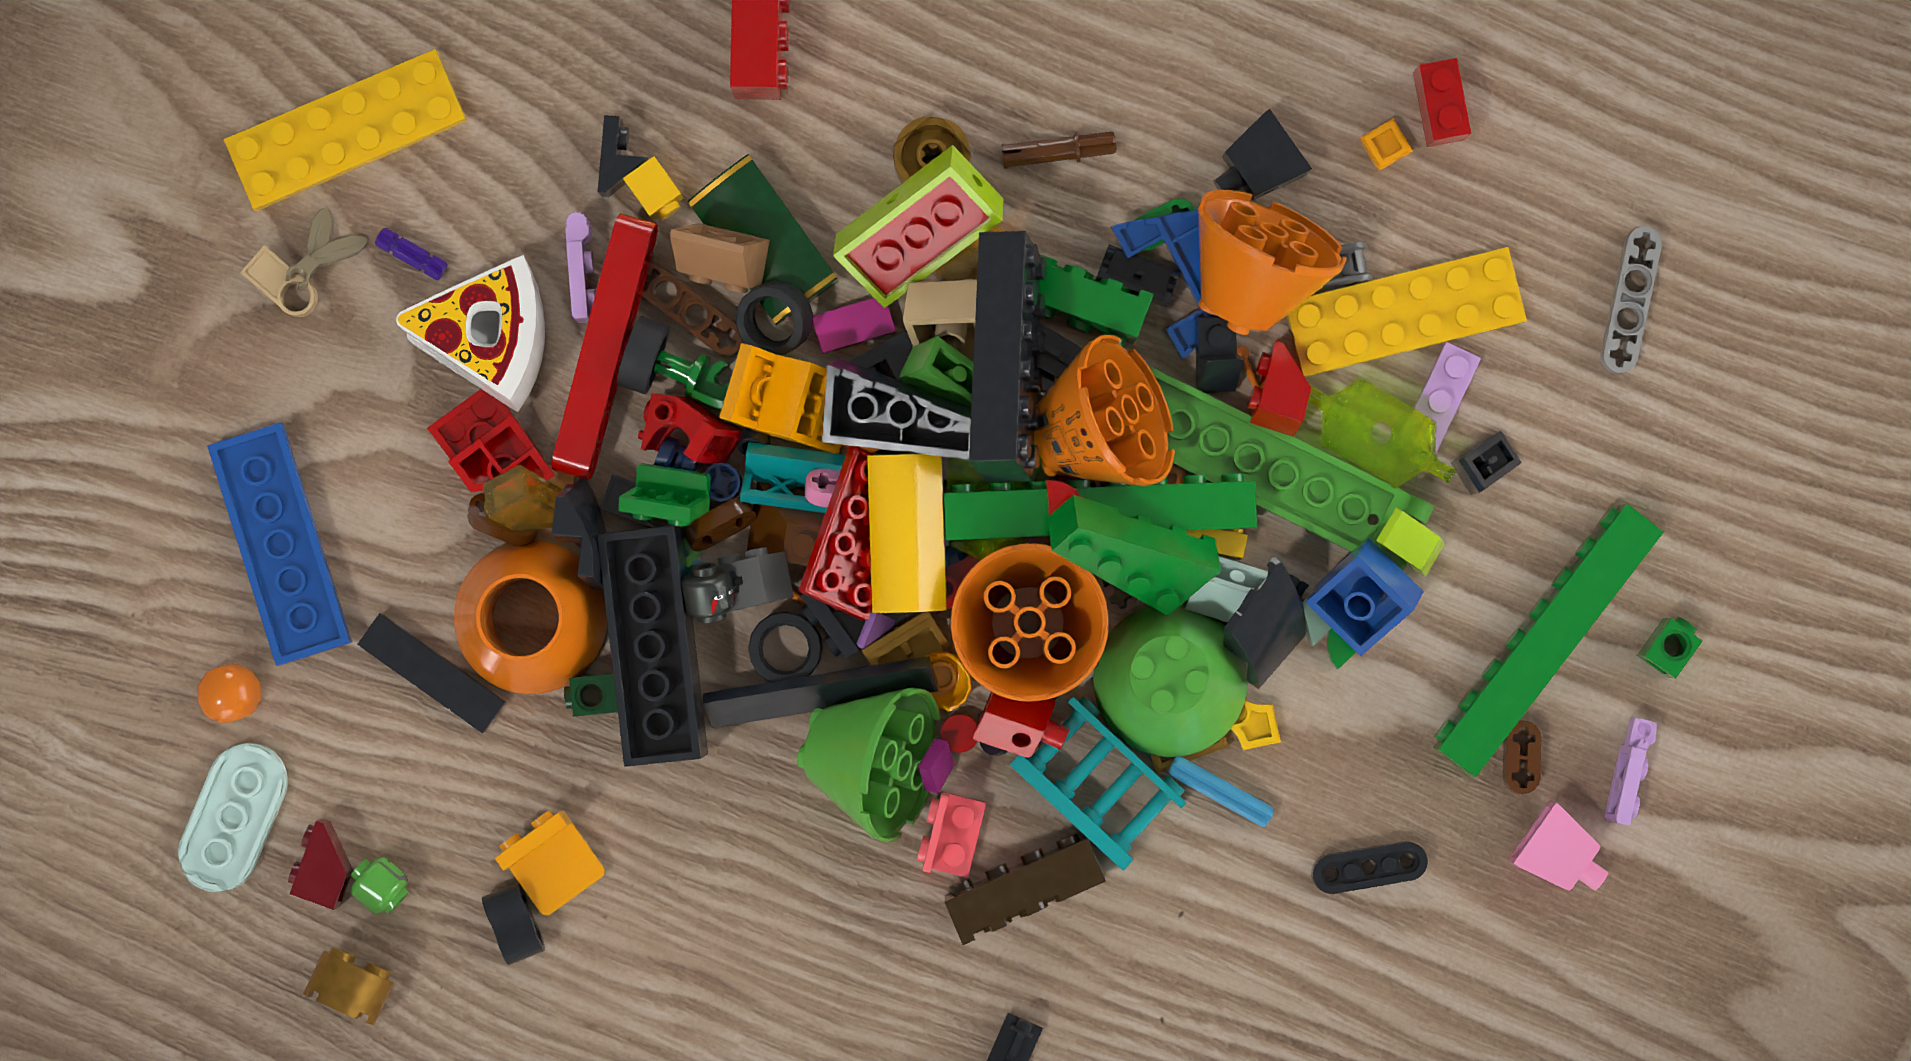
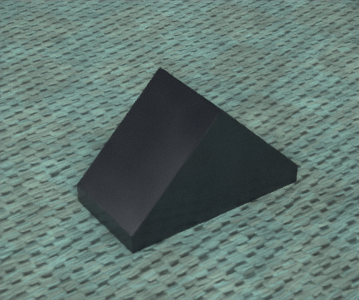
M1502 431L1450 463L1470 495H1473L1491 486L1520 465L1521 461Z

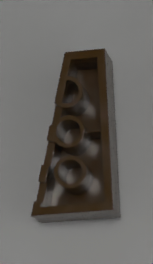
M1077 833L1071 834L1056 841L1058 848L1043 853L1042 848L1033 850L1020 856L1021 864L1008 869L1006 863L986 870L985 875L987 878L972 884L971 879L967 878L949 886L951 893L945 895L944 902L962 945L974 941L973 934L980 931H984V933L994 932L1011 923L1013 917L1018 915L1020 918L1030 916L1048 907V903L1051 901L1061 902L1106 882L1088 838L1085 836L1079 839Z

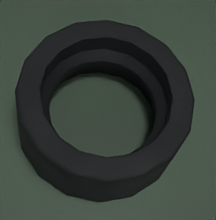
M774 280L757 286L741 299L736 309L735 324L739 337L745 344L783 356L789 354L807 340L813 326V312L809 300L800 289L788 282ZM775 297L784 302L791 310L794 319V330L785 340L774 341L765 336L758 328L755 319V308L761 300Z
M643 316L638 318L621 360L617 385L642 394L648 393L656 376L654 373L655 363H661L657 358L662 350L665 351L670 331L669 325Z
M790 612L771 614L760 621L751 633L748 646L752 665L757 673L769 682L810 676L820 663L823 649L820 634L815 626L802 615ZM784 625L800 630L806 637L809 648L807 658L803 664L790 671L775 669L768 664L763 653V643L768 633L774 628Z

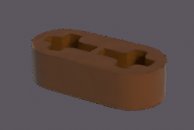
M490 493L477 494L470 500L467 519L469 524L477 531L514 546L528 545L536 539L539 519L530 509ZM485 508L492 510L486 517L479 515V512H483ZM520 523H524L527 525V528L524 527L522 531H517L515 526L518 527Z
M735 497L694 520L691 525L684 528L683 535L693 551H703L747 528L754 522L756 513L750 503L740 502V497Z
M1520 720L1503 741V781L1507 788L1515 793L1527 794L1534 791L1539 785L1541 778L1542 738L1538 727L1532 722ZM1521 727H1525L1527 734H1532V742L1525 743L1524 755H1520V744L1513 741V734H1519ZM1520 759H1524L1525 772L1531 773V780L1524 781L1523 787H1519L1518 781L1512 780V773L1519 772Z

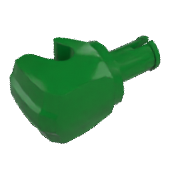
M662 350L657 360L667 363L672 367L655 363V374H660L685 384V396L693 401L718 411L722 410L730 383L728 382L723 386L719 382L720 374L729 366L725 360L709 366L710 357L701 354L694 362H690L667 353V351Z

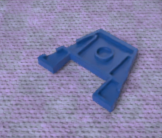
M1198 209L1119 223L1110 227L1127 258L1163 239L1197 305L1199 304L1201 299ZM1200 307L1198 310L1164 328L1181 359L1188 357L1195 347V316L1213 315L1203 311Z

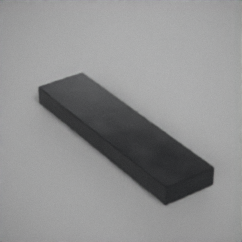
M382 613L378 614L357 644L482 734L486 732L506 703L504 699Z

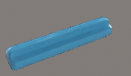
M1182 756L1175 757L1170 764L1168 771L1171 777L1257 825L1265 827L1272 819L1274 811L1271 806Z

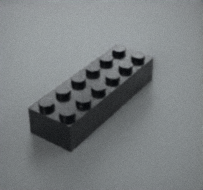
M1026 231L979 232L969 462L986 482L1032 481L1033 469H1037L1039 466L1038 445H1034V431L1040 430L1041 413L1040 408L1035 407L1036 393H1040L1042 390V373L1040 369H1037V355L1043 354L1044 339L1042 331H1038L1039 317H1044L1045 298L1043 294H1040V280L1046 279L1047 266L1045 257H1041L1037 244H1033Z
M673 525L597 534L624 767L701 759L708 755L693 616H690L685 610L681 586L682 579L688 574L682 526Z

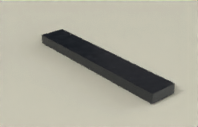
M930 656L703 693V706L712 727L717 728L813 712L816 708L825 709L829 706L913 687L926 690L929 693L938 692V680Z

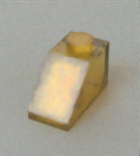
M521 465L483 484L485 493L484 507L488 517L511 530L552 528L556 496L560 491H563L560 487Z

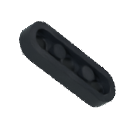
M1403 841L1321 856L1312 866L1311 877L1315 886L1321 891L1328 894H1337L1416 880L1426 871L1428 859L1421 846L1410 841ZM1405 853H1409L1413 857L1411 866L1407 868L1400 865V857ZM1366 860H1372L1375 864V869L1370 874H1364L1362 871V864ZM1333 866L1337 870V876L1334 880L1328 881L1324 878V870L1327 867Z

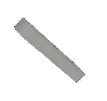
M1641 226L1631 231L1626 236L1623 244L1600 352L1602 366L1607 372L1612 374H1622L1630 371L1636 365L1639 357L1662 248L1660 234L1648 226ZM1642 235H1646V242L1652 244V249L1644 251L1641 261L1649 262V268L1642 264H1628L1629 259L1633 261L1638 259L1639 247L1633 244L1634 240L1640 239ZM1631 271L1641 273L1645 279V286L1640 292L1629 291L1625 285V277ZM1623 308L1632 310L1637 316L1636 326L1631 330H1625L1618 325L1617 315ZM1613 333L1621 337H1634L1633 343L1631 341L1624 342L1622 352L1628 356V361L1620 363L1619 367L1615 366V359L1610 357V352L1618 350L1620 339H1612Z

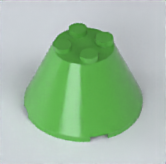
M1185 604L1180 605L1169 616L1148 606L1124 618L1108 634L1099 665L1094 669L1093 681L1096 701L1109 727L1130 746L1142 752L1162 757L1191 755L1218 742L1238 719L1247 694L1246 662L1223 646L1225 625L1216 618L1185 609Z
M913 687L829 706L825 709L816 708L810 716V730L806 742L798 751L797 765L804 768L807 778L868 835L882 842H893L902 837V833H899V831L906 823L912 825L915 823L930 792L926 791L918 766L933 740L938 738L935 737V720L939 721L941 716L937 702L928 691Z

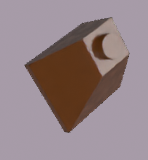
M757 482L756 490L767 491L773 488L769 483ZM796 487L790 490L794 495L805 496V488ZM754 504L753 509L756 513V518L750 525L747 551L767 547L769 554L785 552L786 562L789 564L807 566L825 513Z

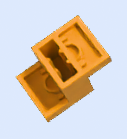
M741 343L719 418L770 436L802 443L828 453L839 454L842 445L822 442L827 368L811 362L776 355L758 347Z

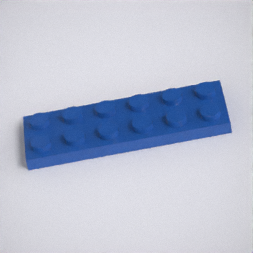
M280 422L208 445L209 454L275 665L281 666L353 643L284 423Z

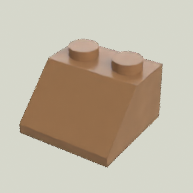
M700 223L671 229L670 239L677 271L690 274V281L712 284V280L724 282L725 289L741 293H747L748 288L762 284L770 240Z

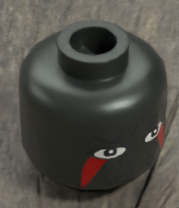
M712 562L694 565L692 567L693 572L684 576L681 581L686 612L690 616L696 617L697 621L701 623L723 620L727 617V612L735 604L731 575L725 569L716 568L715 563Z

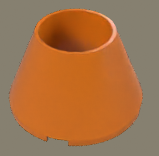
M534 541L528 545L514 546L507 544L485 555L472 567L457 594L454 608V628L464 657L481 677L489 683L510 692L541 694L570 684L569 678L580 677L588 670L603 646L608 623L604 591L591 588L577 576L579 557L561 546ZM527 579L534 580L549 590L556 601L559 612L558 627L554 637L546 647L532 655H522L506 647L498 637L493 622L494 608L500 595L512 584Z

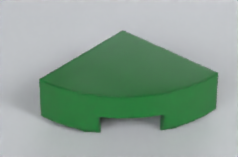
M1332 628L1328 631V656L1333 666L1339 669L1356 651Z

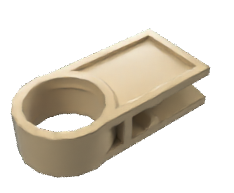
M264 245L240 273L285 313L293 317L308 316L318 304L317 290L311 283H308L307 287L311 294L308 306L297 312L289 310L284 301L285 292L290 286L299 284L305 279L298 273L290 276L289 281H285L287 270L290 266Z

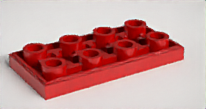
M849 446L798 591L860 620H869L872 611L867 456H874L875 454L858 446Z

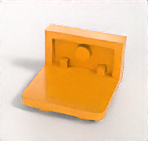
M550 810L530 823L534 828L532 832L523 838L519 833L510 837L499 845L503 852L494 858L503 871L508 868L543 915L552 914L605 874L604 866L564 810L555 815Z

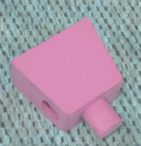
M1551 801L1544 807L1507 860L1511 864L1568 891L1574 887L1578 880L1596 891L1608 875L1605 869L1592 861L1601 846L1560 805Z

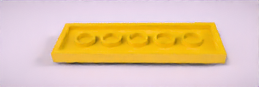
M434 49L223 140L253 210L259 211L465 123L467 119L438 51Z
M1508 247L1312 295L1287 315L1299 368L1304 377L1527 321Z

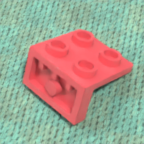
M941 791L940 799L932 798L926 823L933 824L931 836L923 835L917 861L924 862V872L930 873L931 869L968 878L986 802Z

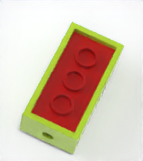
M952 145L836 233L833 256L886 308L907 292L908 283L921 282L979 238V232H988L1000 223L1003 218L1004 199Z

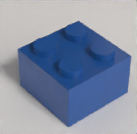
M1367 538L1316 584L1306 603L1348 645L1362 656L1414 611L1424 591L1370 538Z

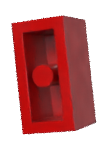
M1453 58L1420 64L1414 70L1413 77L1427 147L1464 141L1472 133L1458 59Z

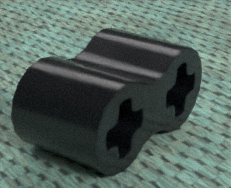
M515 883L482 897L486 916L495 933L501 954L508 965L545 951L541 932L535 922L528 899L520 883Z

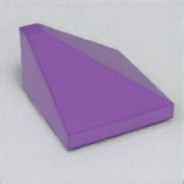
M871 612L869 620L865 621L858 639V647L865 649L890 630L896 620L880 613Z

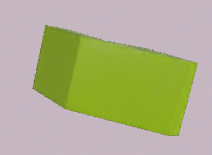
M1395 508L1376 540L1382 549L1404 560L1410 565L1412 570L1425 577L1445 546L1440 536L1398 508Z

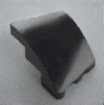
M574 477L573 484H567L563 491H560L556 496L551 535L559 542L575 543L581 548L577 576L591 588L604 590L597 534L606 533V528L599 504L590 484L585 479Z
M1274 556L1267 564V578L1258 588L1250 589L1242 604L1224 628L1223 646L1248 663L1246 681L1258 689L1305 637L1306 632L1304 611L1297 590L1283 563Z

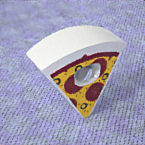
M524 255L455 285L399 312L397 315L396 323L407 333L410 343L513 410L519 411L537 379L545 346L543 304L539 288Z

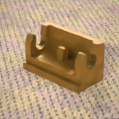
M928 611L921 613L866 647L862 652L872 666L925 657L933 651H942L950 645Z

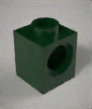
M613 674L569 678L570 686H564L566 709H572L573 717L618 712ZM589 684L597 685L602 691V700L597 706H590L583 699V691Z

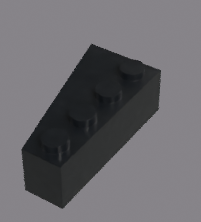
M840 358L827 365L822 442L969 459L971 407Z

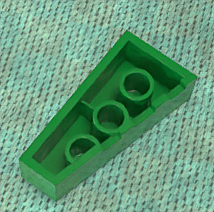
M1041 255V257H1045L1047 266L1046 279L1040 280V294H1043L1045 298V315L1043 318L1052 320L1055 314L1068 319L1067 326L1077 331L1088 334L1091 328L1104 333V335L1121 338V342L1118 344L1122 347L1125 346L1126 342L1134 344L1152 301L1153 293L1141 290L1139 296L1130 294V289L1124 286V283L1110 278H1101L1100 282L1093 279L1094 275L1087 270L1071 265H1065L1062 268L1057 266L1058 261Z
M1072 495L1047 518L1053 552L1167 616L1221 572L1215 538L1202 534L1200 538L1187 535L1184 528L1171 525L1169 529L1152 524L1151 518L1138 514L1136 517L1121 515L1118 508L1076 495Z

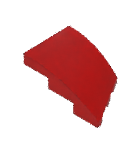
M482 389L475 392L427 427L428 431L449 457L448 463L471 493L549 480L555 476L549 464L508 406Z

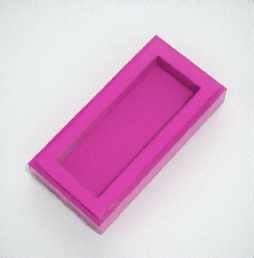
M875 298L813 316V324L822 354L896 332L889 307L884 308Z

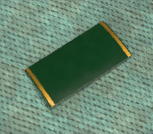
M749 154L714 178L687 201L705 225L770 240L762 284L774 280L788 282L800 289L809 302H811L839 282L836 275ZM768 297L760 301V304L776 326L792 315L787 305L775 297Z

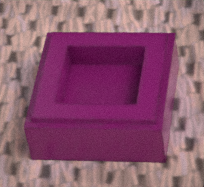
M935 738L918 766L926 791L939 794L955 766L948 742Z

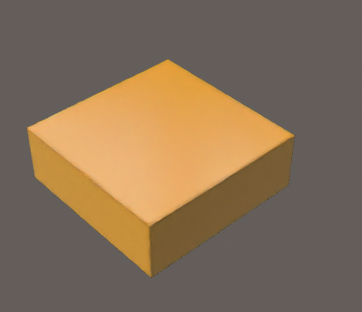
M1394 118L1359 138L1378 172L1413 151Z

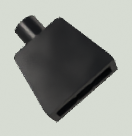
M1269 109L1224 152L1222 158L1230 169L1214 179L1213 182L1218 190L1239 191L1244 188L1246 193L1252 194L1251 199L1256 200L1303 178L1312 168Z

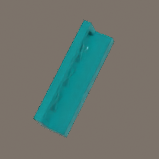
M748 442L740 502L826 513L828 507L813 505L805 496L794 495L790 490L796 487L805 488L806 477L812 470L832 469L841 471L846 455ZM752 481L769 483L773 488L767 491L752 490L751 484ZM819 486L821 489H826L824 486Z

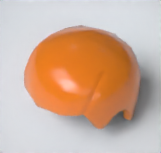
M226 664L211 669L205 673L197 686L198 704L204 715L212 721H218L219 723H231L251 716L261 700L259 680L252 670L240 664Z

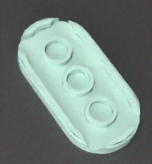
M256 743L239 744L221 753L214 761L178 848L179 861L185 871L184 874L196 887L210 892L230 890L241 885L252 874L288 787L285 765L281 758L270 748Z

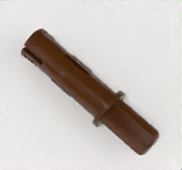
M1111 131L1077 135V132H1073L1074 136L1001 144L1004 169L1076 159L1078 163L1081 162L1080 158L1111 155L1116 153L1117 150L1116 137L1114 132Z

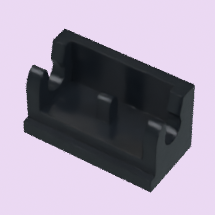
M1109 244L1095 280L1100 282L1101 278H1110L1124 283V286L1130 289L1129 293L1139 296L1141 290L1153 293L1151 302L1166 308L1171 300L1180 271L1136 254L1127 258L1122 249Z

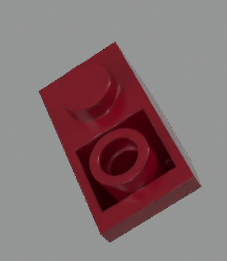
M320 819L315 822L314 826L308 825L301 846L306 848L301 862L296 861L294 863L288 883L293 884L290 895L334 910L342 904L353 868L331 821Z

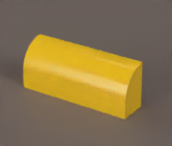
M927 454L867 456L872 613L945 611L946 580L942 456Z

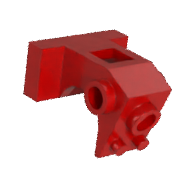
M651 393V398L644 409L645 429L639 431L638 439L642 440V450H655L659 452L665 437L669 436L675 429L681 428L690 440L683 454L694 462L726 464L739 443L742 429L735 424L725 423L691 398Z

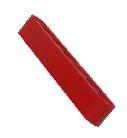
M621 213L616 218L552 457L551 469L553 471L588 481L593 477L618 387V371L634 327L658 236L657 223Z

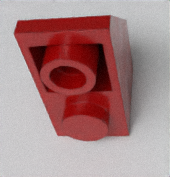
M1275 341L1269 353L1262 352L1258 362L1256 374L1262 375L1259 387L1253 386L1247 407L1253 409L1250 423L1294 437L1303 423L1311 386L1284 343Z

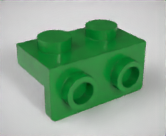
M641 463L636 468V487L619 496V511L632 513L633 518L638 520L661 518L667 519L668 523L674 526L691 525L694 520L709 512L710 475Z

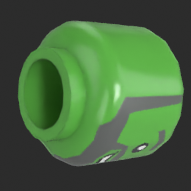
M379 857L372 863L366 858L350 875L355 879L351 886V894L373 914H380L383 911L390 914L409 893L405 888L408 883L407 876L386 857Z

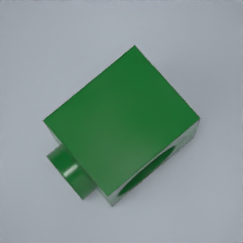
M1679 616L1676 620L1663 618L1636 656L1665 677L1676 679L1703 640L1694 635L1697 629ZM1670 634L1675 635L1680 642L1679 651L1673 656L1668 655L1664 650V641Z

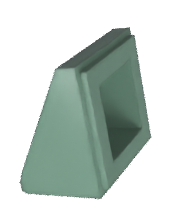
M1301 599L1307 642L1309 646H1314L1331 627L1306 603L1307 599Z

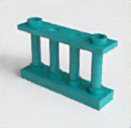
M1071 696L1066 702L1075 711L1062 724L1070 729L1064 744L1086 721L1104 737L1063 781L1058 779L1055 784L1044 776L1043 773L1047 769L1045 765L1059 749L1046 743L1032 757L1025 758L1016 755L1009 765L1124 871L1134 860L1128 854L1132 848L1130 844L1171 800L1182 808L1186 802L1180 796L1185 790L1169 775L1164 780L1156 775L1095 718L1100 711L1084 696L1079 701ZM1116 747L1132 763L1091 807L1087 805L1081 810L1071 801L1076 795L1073 791ZM1144 773L1160 790L1119 834L1115 832L1110 837L1099 827L1104 822L1102 817Z

